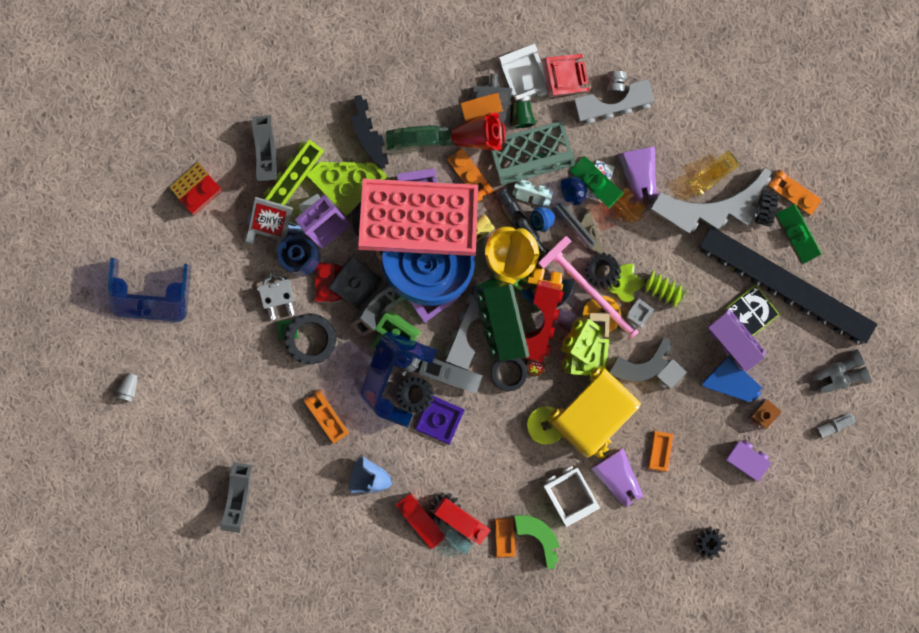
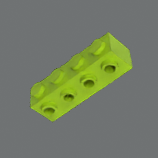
M310 139L307 142L302 141L296 149L299 151L296 157L291 156L285 164L287 169L284 173L281 171L278 173L277 179L273 180L276 184L272 189L268 187L262 195L265 200L285 205L324 150Z

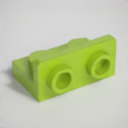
M578 317L572 324V329L564 339L560 350L571 354L582 363L587 364L605 330L590 319Z

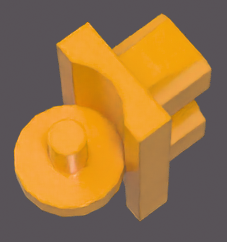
M534 268L532 276L528 278V283L537 285L538 280L546 281L543 280L545 270ZM552 271L551 279L547 282L560 284V290L563 291L562 273Z

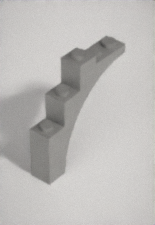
M766 168L760 169L755 177L740 191L714 203H687L659 192L655 195L647 209L684 233L694 232L699 224L697 222L698 219L710 227L712 226L716 229L723 228L728 221L727 215L742 225H749L757 217L756 212L758 209L752 204H755L760 198L761 194L759 192L762 187L765 188L770 182L771 178L769 176L772 172Z

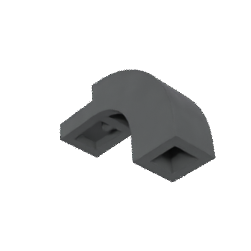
M272 116L252 117L257 181L277 179L278 166Z
M386 282L374 291L361 305L349 325L363 337L374 331L383 315L392 306L404 300V298L398 295Z
M665 337L662 338L653 356L642 364H633L617 356L609 373L618 379L632 382L644 381L656 376L668 363L662 357L663 355L667 356L672 346L669 345L671 341Z
M233 463L221 530L240 533L247 510L253 465Z

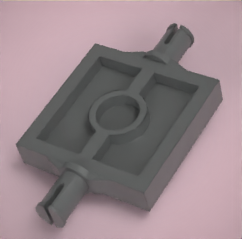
M490 74V85L484 87L474 86L473 99L498 93L503 112L498 113L501 116L498 119L500 122H504L506 127H510L513 88L498 86V74Z

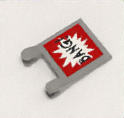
M255 197L246 243L253 245L257 233L278 239L275 252L278 253V245L287 236L293 208Z

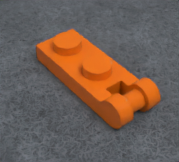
M463 148L447 159L464 184L478 185L481 183L483 188L478 191V203L483 200L482 197L486 194L490 195L494 192Z
M777 170L774 174V179L770 180L767 186L811 216L822 199L788 177L781 170ZM781 181L786 183L783 189L779 186Z
M320 389L315 391V394L310 398L304 399V402L333 444L349 434V431ZM320 400L323 405L316 408L314 404Z

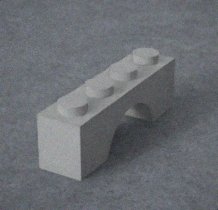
M649 79L630 84L627 96L616 104L602 103L594 94L574 99L579 123L584 122V125L595 123V119L601 117L603 120L611 119L614 117L613 114L620 112L621 115L630 114L632 109L635 108L640 110L651 108L650 104L655 102Z
M471 292L466 301L469 304L467 311L463 310L459 321L462 322L459 329L455 328L452 339L455 340L453 346L448 345L444 355L447 357V362L467 370L475 351L469 346L466 334L470 324L480 318L478 303Z

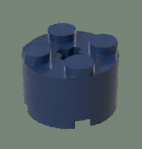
M288 235L278 245L277 258L280 265L295 276L305 277L312 273L321 260L318 247L305 235Z

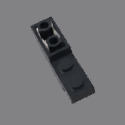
M362 95L354 96L358 115L351 116L357 137L373 162L382 170H386L385 165H388L389 162L387 153L383 154L381 146H385L383 135H379L377 130L370 132V129H373L371 117L367 118L366 111L369 110L367 99L363 100Z

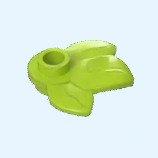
M625 264L620 266L621 273L619 275L621 278L620 280L617 279L620 283L619 287L615 288L613 286L609 288L607 286V289L611 293L617 294L620 300L633 302V292L640 290L645 282L639 276L633 275L634 264Z

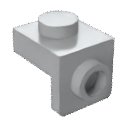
M638 298L625 316L628 319L627 323L635 329L637 327L642 328L654 309Z

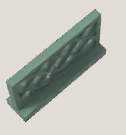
M563 121L507 135L505 143H503L507 147L503 153L492 151L501 185L575 166L573 151L571 150ZM560 127L561 134L558 138L550 135L552 129ZM539 133L544 136L540 143L531 139L534 134ZM521 138L525 140L521 148L513 145L515 139ZM547 138L555 141L551 149L543 145ZM528 143L537 146L533 154L524 150ZM558 144L566 147L567 152L558 153L554 150ZM510 148L519 151L514 159L506 155ZM540 148L549 152L546 157L540 158L536 156ZM522 153L530 157L526 163H521L517 160ZM503 158L512 162L509 167L501 169L500 163Z

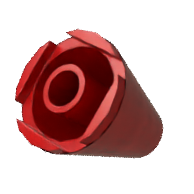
M488 113L453 128L451 141L460 147L490 151L501 150L503 147L500 146L506 140L504 122H500L498 117H501L498 113Z

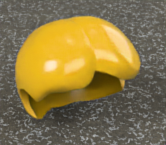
M500 227L489 236L485 248V259L490 270L494 272L495 279L514 285L517 280L527 277L534 270L538 262L539 248L536 239L529 231L523 228Z

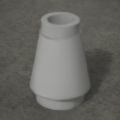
M126 374L116 392L118 393L116 398L126 402H131L132 398H135L137 375Z

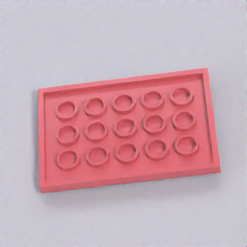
M363 179L358 250L475 256L478 185Z

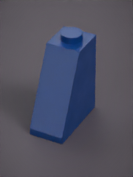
M726 356L700 384L704 388L746 402L751 400L754 402L762 394L760 392L762 387L743 369L740 370L729 356Z

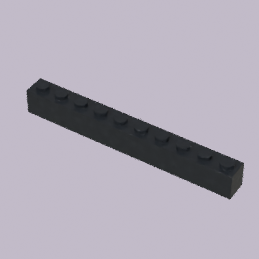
M712 226L708 229L698 248L702 249L700 253L709 258L714 256L718 259L717 263L726 268L728 265L734 268L733 272L741 277H744V275L751 278L750 282L758 287L761 285L768 288L767 292L775 297L777 295L784 298L783 301L788 305L794 306L795 304L801 308L800 312L807 316L811 314L816 316L817 322L825 326L827 324L833 326L834 332L842 336L845 333L850 336L849 340L857 345L861 343L867 344L878 325L871 319Z

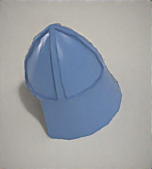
M363 455L357 458L349 482L350 493H377L392 486L391 477L383 468L369 461Z

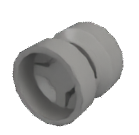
M609 71L607 92L613 93V90H619L618 93H625L626 85L624 82L627 79V73Z

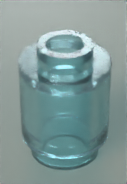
M450 529L444 537L446 539L445 544L463 555H466L474 544L471 539L456 529Z

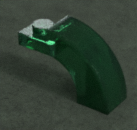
M433 125L386 131L387 150L452 146L451 127Z

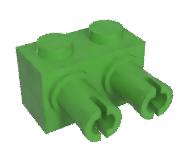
M390 310L384 314L375 328L379 334L371 346L373 348L377 346L376 350L381 352L388 339H390L395 344L387 354V358H392L391 361L397 362L403 351L409 349L422 331Z

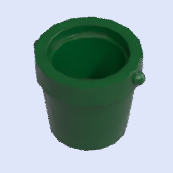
M529 101L511 104L512 121L509 125L513 129L529 128L536 125L537 120L533 116Z

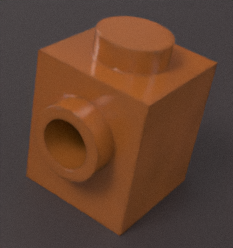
M764 399L750 417L753 419L752 423L757 428L761 429L763 427L768 429L782 411L768 399Z

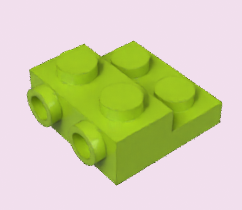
M600 338L587 364L566 353V358L562 360V369H565L564 373L590 376L591 371L596 367L602 366L606 369L609 339Z

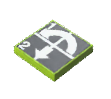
M754 285L725 308L726 310L729 308L752 336L780 315L757 285Z

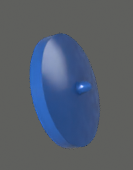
M383 251L381 265L387 283L398 295L416 304L432 306L448 303L466 290L474 272L475 258L468 255Z

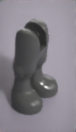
M858 349L851 352V357L847 361L833 363L830 367L812 376L813 382L823 380L824 378L828 380L829 384L816 389L818 394L845 389L851 383L861 381L864 384L872 382L866 366L853 373L844 375L850 369L865 365Z

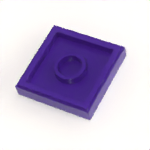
M432 395L434 401L430 402V408L427 407L426 411H422L415 430L450 445L465 409Z

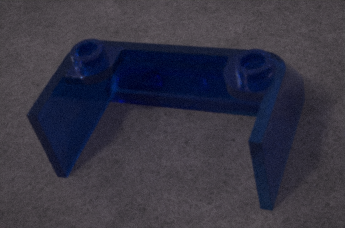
M110 258L108 293L112 314L123 318L172 322L183 321L188 313L192 266L184 264L182 283L174 282L168 285L165 297L127 294V282L122 278H118L119 259Z
M392 332L384 333L379 339L360 392L361 398L380 418L408 428L414 413L393 406L391 401L382 398L394 365L400 368L408 367L414 357L432 364L438 350Z

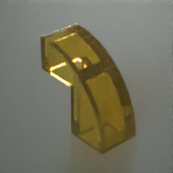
M728 150L686 183L695 195L699 197L741 164L733 153Z

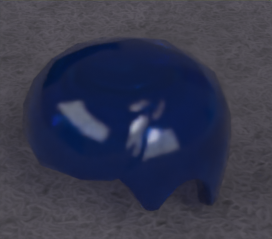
M576 176L561 180L560 188L565 201L574 202L573 206L582 204L587 196V187L583 180Z

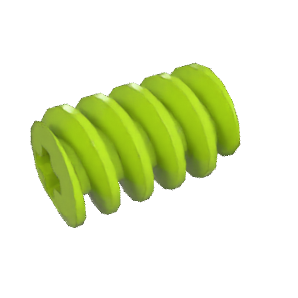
M653 270L644 285L646 287L645 293L647 294L652 290V297L659 294V301L665 297V304L667 305L672 301V308L674 309L680 303L687 288L682 291V285H678L675 288V281L668 284L669 278L666 277L661 280L662 274L654 277L655 270Z

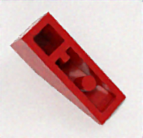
M412 492L396 504L397 508L431 549L447 538Z
M443 497L433 511L436 516L478 545L483 542L491 531L490 528L476 517Z

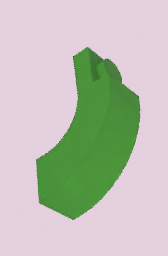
M525 514L514 515L517 534H529L539 539L544 548L547 569L555 568V563H558L556 551L552 552V549L559 548V543L551 528L534 516Z

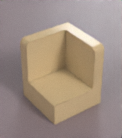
M589 313V319L605 330L601 337H609L610 314Z

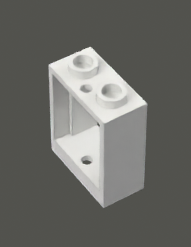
M572 466L562 471L563 475L558 478L555 475L545 480L547 484L543 485L566 527L600 509L578 467L573 469ZM575 474L591 503L566 516L551 487Z

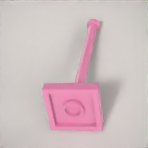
M567 236L563 237L536 265L540 269H544L552 260L554 262L557 261L607 314H610V317L629 335L628 338L631 340L639 331L637 329L634 330L565 260L561 251L571 240Z

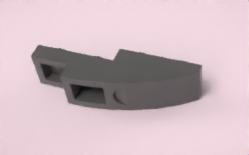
M423 355L418 369L414 371L423 376L476 394L483 377L481 374L427 355Z

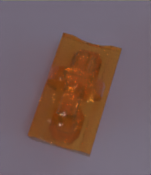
M626 188L622 190L624 194L614 203L613 210L617 213L614 219L618 221L621 218L625 223L630 220L633 224L643 218L642 214L646 207L640 201L632 205L629 200L634 195Z

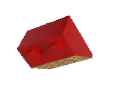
M199 162L170 186L178 199L193 215L200 212L223 191Z

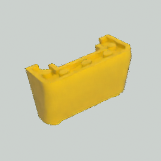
M602 366L596 367L591 371L589 379L591 383L566 409L557 408L553 410L549 415L550 418L547 420L578 453L586 458L595 454L637 411L641 404Z

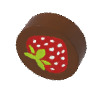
M530 359L527 362L526 368L530 375L540 376L544 373L546 365L544 361L540 362Z

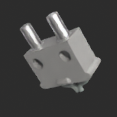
M274 273L269 274V277L263 281V285L257 288L260 291L264 309L267 308L271 321L276 319L274 306L286 304L288 315L291 316V312L292 315H295L292 304L295 300L290 284L292 280H284L282 276H276ZM272 276L274 278H280L282 280L266 284V282L269 281L272 278ZM285 293H289V299H286L284 297ZM267 297L271 299V303L266 302Z

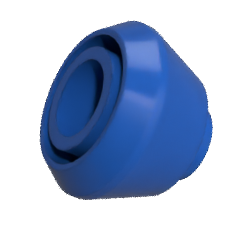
M535 207L532 210L530 221L535 230L546 232L554 224L555 215L549 208Z

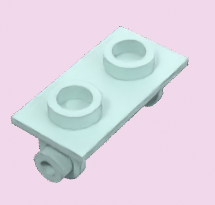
M526 180L516 181L512 194L516 196V199L528 202L529 197L533 196V204L549 207L551 199L548 198H552L553 192L548 187H536Z

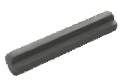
M559 202L555 205V210L589 249L592 248L596 241L565 204Z

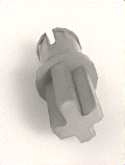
M849 413L836 420L833 418L831 422L817 427V431L821 439L835 432L840 433V430L855 424L856 421L852 413Z

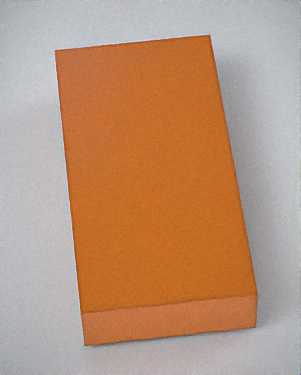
M498 93L461 103L466 122L488 113L503 112Z
M654 431L648 469L667 472L673 434Z
M495 518L496 557H515L514 518Z

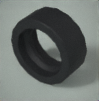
M520 358L496 360L491 369V378L499 389L515 391L525 383L527 368ZM505 362H513L520 369V378L514 384H504L498 377V369Z

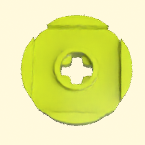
M550 406L537 408L530 414L527 421L528 433L531 438L544 445L553 444L562 437L553 426L551 429H546V431L542 430L541 422H546L550 418V413L555 410V408Z

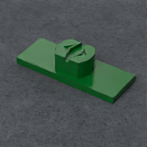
M585 155L570 170L608 208L624 194Z
M796 204L776 213L803 264L822 255Z

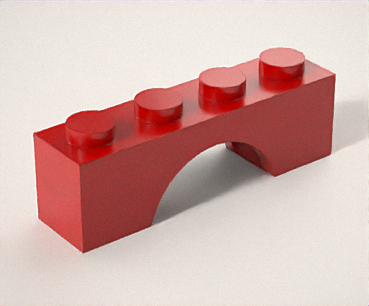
M538 280L533 303L542 310L545 320L539 329L525 334L529 357H526L527 359L543 362L544 357L549 356L551 345L547 344L549 338L553 339L555 328L552 327L553 320L557 321L559 310L556 309L557 302H562L564 293L560 291V284Z

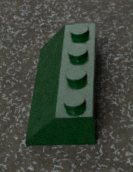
M492 278L474 285V298L479 306L478 314L483 323V334L487 339L489 355L500 361L529 357L513 284Z

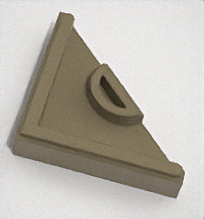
M587 209L580 223L593 237L596 244L589 249L576 233L572 241L602 255L603 249L591 212Z

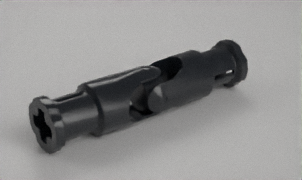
M506 187L493 197L501 204L503 213L514 229L523 228L533 235L538 244V258L548 253L549 250L545 249L539 240L540 236L529 225L530 223L517 201L512 199L508 193L509 189ZM514 213H518L523 218L514 223L512 216Z

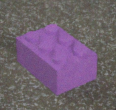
M729 308L711 322L709 326L710 335L715 340L719 339L723 344L721 346L727 355L731 354L736 359L734 363L740 370L749 371L765 357V349Z

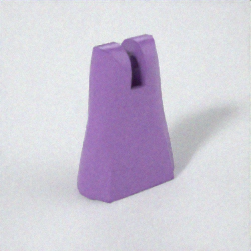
M655 147L617 154L635 203H643L641 188L646 189L647 199L652 201L657 194Z
M619 448L609 454L607 459H601L593 464L590 469L626 508L632 504L628 494H626L628 490L631 491L630 493L636 500L642 498L643 494L624 448Z

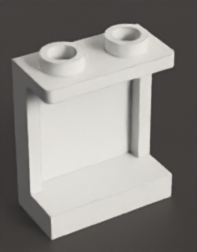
M535 44L499 57V62L510 88H513L512 95L515 103L518 101H530L531 96L536 94L538 97L548 94L542 63Z

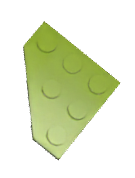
M319 162L307 174L314 184L346 217L361 202L363 179L386 180L388 178L375 163Z

